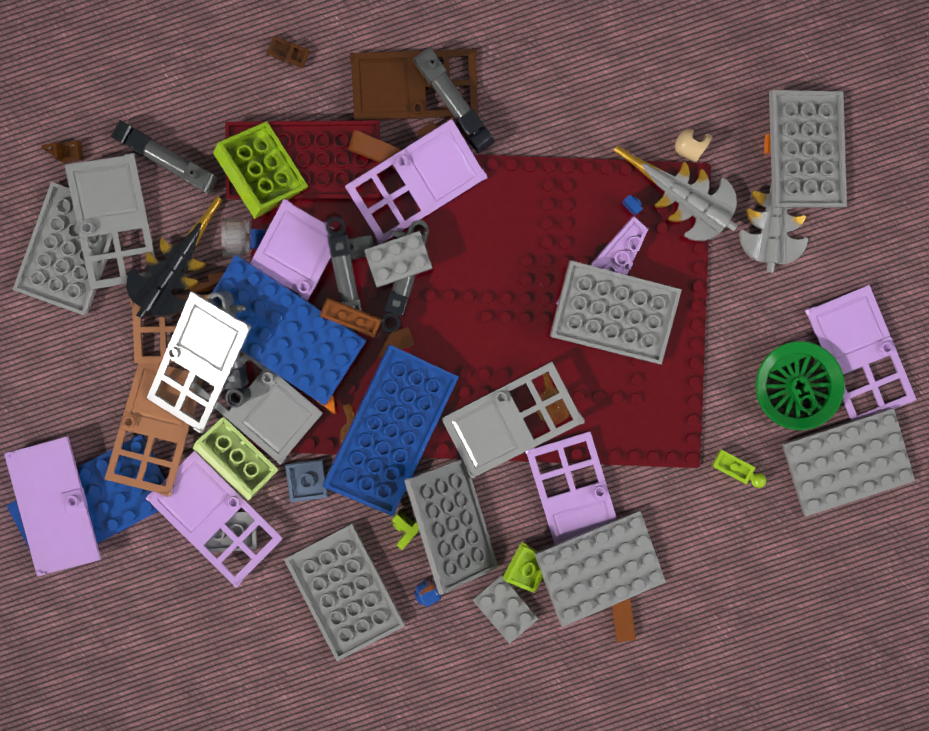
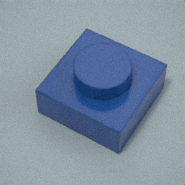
M629 195L622 201V204L634 217L643 209L641 207L642 203L635 196Z
M250 230V249H258L267 230Z

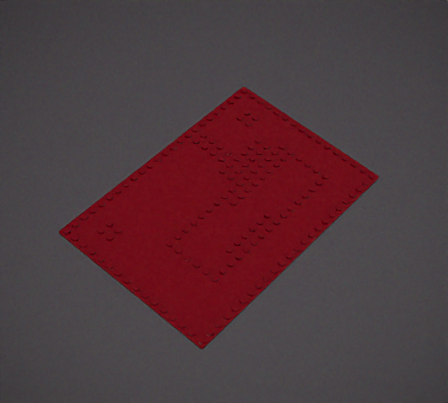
M474 155L488 178L420 219L429 228V236L425 248L433 269L415 275L404 317L399 316L402 322L399 330L409 327L415 343L414 346L403 349V351L459 377L421 458L462 459L441 418L553 362L585 423L536 447L590 431L600 465L699 468L701 460L709 240L694 241L684 236L686 232L692 229L696 218L691 216L682 222L669 221L668 218L677 211L679 203L675 201L667 207L656 208L655 204L660 201L665 191L627 160ZM645 161L674 177L679 173L684 163ZM686 162L690 172L688 184H694L699 177L700 170L703 169L709 179L708 194L710 195L711 164ZM388 167L381 171V183L389 195L405 185L396 169ZM409 190L392 200L404 220L421 211ZM381 194V199L362 200L367 208L384 199ZM629 195L637 197L642 203L641 207L643 209L635 217L648 231L627 275L682 289L662 365L550 337L558 306L556 302L560 298L569 261L590 265L633 217V214L622 204V201ZM353 199L288 200L297 208L324 222L329 214L337 213L342 216L345 222V231L348 239L372 236L374 247L380 245ZM388 204L371 213L383 234L400 224ZM280 205L255 219L252 216L251 229L268 230ZM332 221L330 226L336 229L340 226V222ZM417 226L414 229V233L420 231L422 235L425 229L422 226ZM409 227L404 229L402 232L408 233ZM393 236V237H391L390 239H388L387 241H385L384 243L389 242V241H392V240H395V239H398V238L395 237V236ZM255 249L250 251V262L257 251ZM367 257L351 260L361 310L382 319L385 314H388L384 309L394 282L377 288ZM332 262L327 264L308 302L321 310L327 297L339 301ZM389 318L386 322L387 327L394 328L396 326V319ZM381 324L375 337L352 330L367 341L333 393L336 414L331 413L330 410L318 404L314 398L288 382L323 412L290 453L337 455L382 360V357L379 358L378 354L384 345L385 338L390 333L385 331ZM246 361L249 380L246 386L250 387L263 370L252 361ZM549 372L532 379L542 401L559 393ZM526 383L509 391L520 413L537 404ZM563 399L546 406L556 428L573 420ZM540 410L523 418L534 439L551 431ZM244 434V437L252 445H254L260 452H265L260 446H258L253 440H251L246 434ZM586 441L563 448L568 463L575 464L591 459ZM558 450L535 456L536 462L561 463ZM525 452L508 460L529 462Z

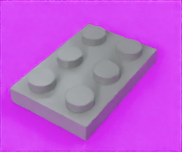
M420 231L364 250L377 288L433 269Z
M237 511L225 524L239 537L255 520L246 511ZM257 527L243 541L251 550L258 549ZM220 528L205 546L212 553L224 552L234 541ZM238 546L234 551H242V549Z
M501 574L472 600L510 644L539 618L515 589L502 579L503 575Z

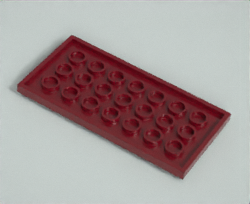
M380 120L267 121L308 185L307 189L291 199H352L345 185L380 164L377 161L348 150L353 131L355 130L380 140ZM266 121L225 122V139ZM380 172V173H378V174H376V175L378 176L379 180L381 181V172ZM226 175V199L242 200ZM372 178L355 188L362 199H381V192Z

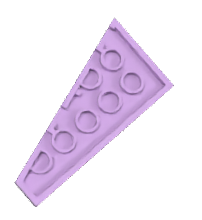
M631 217L590 263V266L627 275L629 270H631L633 260L642 245L648 229L636 217Z

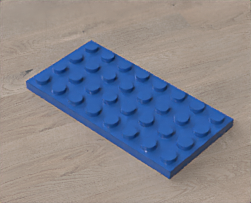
M235 255L212 293L222 289L227 290L232 294L234 305H246V311L236 313L237 319L251 325L241 351L325 406L367 340L348 327L321 317V309L239 255ZM218 297V302L222 305V300Z
M389 344L322 486L394 516L407 488L404 480L412 477L459 377Z
M140 434L123 443L122 450L143 455L147 440L144 435ZM113 449L77 468L97 544L158 512L146 500L147 495L152 491L105 480ZM151 451L150 457L156 458L153 451ZM119 455L114 474L137 479L142 460ZM148 462L143 481L161 485L167 479L161 466ZM16 500L6 506L29 548Z

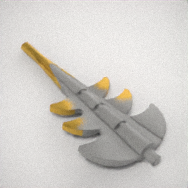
M619 145L614 149L615 153L629 161L665 191L660 201L655 204L656 208L667 207L675 201L679 203L677 211L668 218L669 221L682 222L691 216L696 218L692 229L684 234L686 238L694 241H706L718 236L725 227L732 231L737 228L738 225L731 221L737 205L736 193L732 185L725 178L720 180L716 193L709 195V179L703 169L700 170L697 181L690 185L688 184L690 172L686 162L682 164L679 173L674 177L632 155Z
M771 182L769 194L760 193L755 190L751 192L754 200L759 205L766 207V211L756 212L750 208L746 209L750 222L757 228L762 229L761 233L750 234L744 230L739 232L740 242L745 253L755 261L766 263V273H774L775 264H788L798 259L805 251L808 243L807 237L797 240L787 236V232L793 231L803 224L806 216L794 217L787 214V210L792 208H773Z

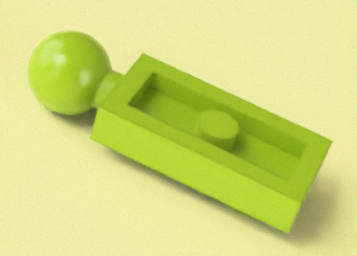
M721 449L711 465L746 485L751 480L752 485L756 488L764 487L767 481L764 474L753 473L755 467Z

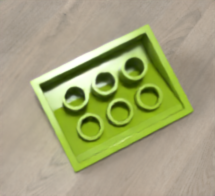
M267 121L218 142L214 149V156L254 219L281 205L283 199L289 200L308 188L305 180Z

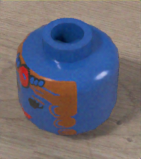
M428 578L416 585L414 594L420 605L423 604L425 607H429L442 599V595L438 594L435 581L432 578Z

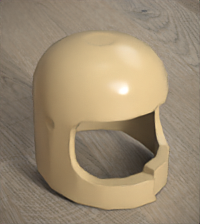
M684 129L676 139L675 150L679 155L696 163L708 147L712 135L705 134L703 140L698 142L692 138L693 129Z

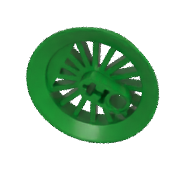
M798 341L781 345L766 356L756 375L755 390L761 409L773 422L792 430H808L824 424L837 412L844 396L845 383L841 367L831 353L819 345ZM804 358L799 370V360ZM810 358L814 359L816 362L806 371ZM819 365L822 367L823 372L808 378ZM785 366V368H786V370H787L788 373H786V372L782 369V367ZM777 370L784 378L771 374V372ZM826 375L827 383H810ZM767 377L786 384L766 385ZM797 383H800V386H798V389H795V386L797 385ZM811 387H827V392L823 394L811 389ZM766 388H785L769 396ZM785 394L774 406L771 404V399ZM814 395L824 398L821 405L816 401ZM805 398L809 401V405L806 408L802 406V401ZM788 399L784 412L781 414L777 410ZM793 402L795 418L788 417ZM800 411L806 412L807 416L800 417Z

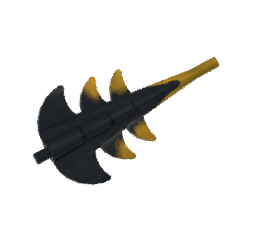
M215 197L207 211L177 247L169 245L163 238L160 239V248L166 257L165 261L157 260L151 252H147L146 266L152 275L150 278L140 276L135 268H131L127 277L126 289L131 300L141 307L136 314L137 317L143 320L147 312L155 316L166 318L175 316L184 310L188 300L176 298L172 291L173 289L187 290L198 284L196 279L187 278L183 271L184 269L195 271L206 266L204 262L193 259L191 255L213 214L223 200L221 198Z

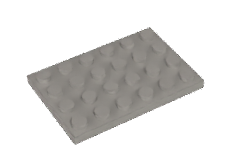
M770 91L773 208L847 207L843 92Z
M51 182L13 290L87 316L97 289H90L70 188ZM112 233L87 237L91 256L110 253L113 245ZM107 260L93 262L96 281L101 279Z
M569 261L550 337L662 365L682 289Z
M893 408L782 443L804 516H810L915 481Z
M462 459L404 480L439 595L456 589L498 568L473 481L469 477Z
M639 510L534 553L560 626L562 627L666 583L644 519Z
M353 523L284 559L336 661L405 626Z

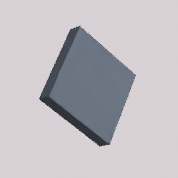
M324 459L285 465L290 503L329 497L328 489L322 486L326 478Z

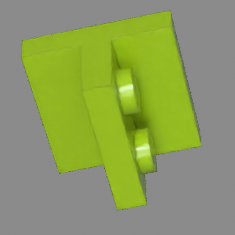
M398 510L392 521L394 522L393 526L398 531H405L397 542V546L403 550L417 534L419 527L416 519L413 522L401 510Z
M522 542L502 579L535 593L543 578L534 554L538 551Z

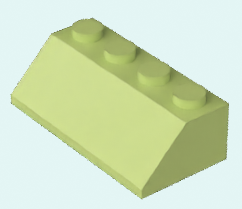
M224 416L201 436L193 447L247 502L278 471Z

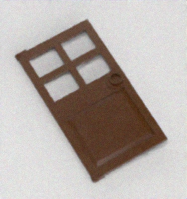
M476 48L433 50L438 58H443V66L447 70L446 74L449 78V58L468 57L469 80L451 81L455 87L469 86L471 110L474 109L478 115ZM423 51L350 53L354 121L446 118L453 115L446 105V110L427 111L426 88L434 87L425 81L424 76L413 61V58Z

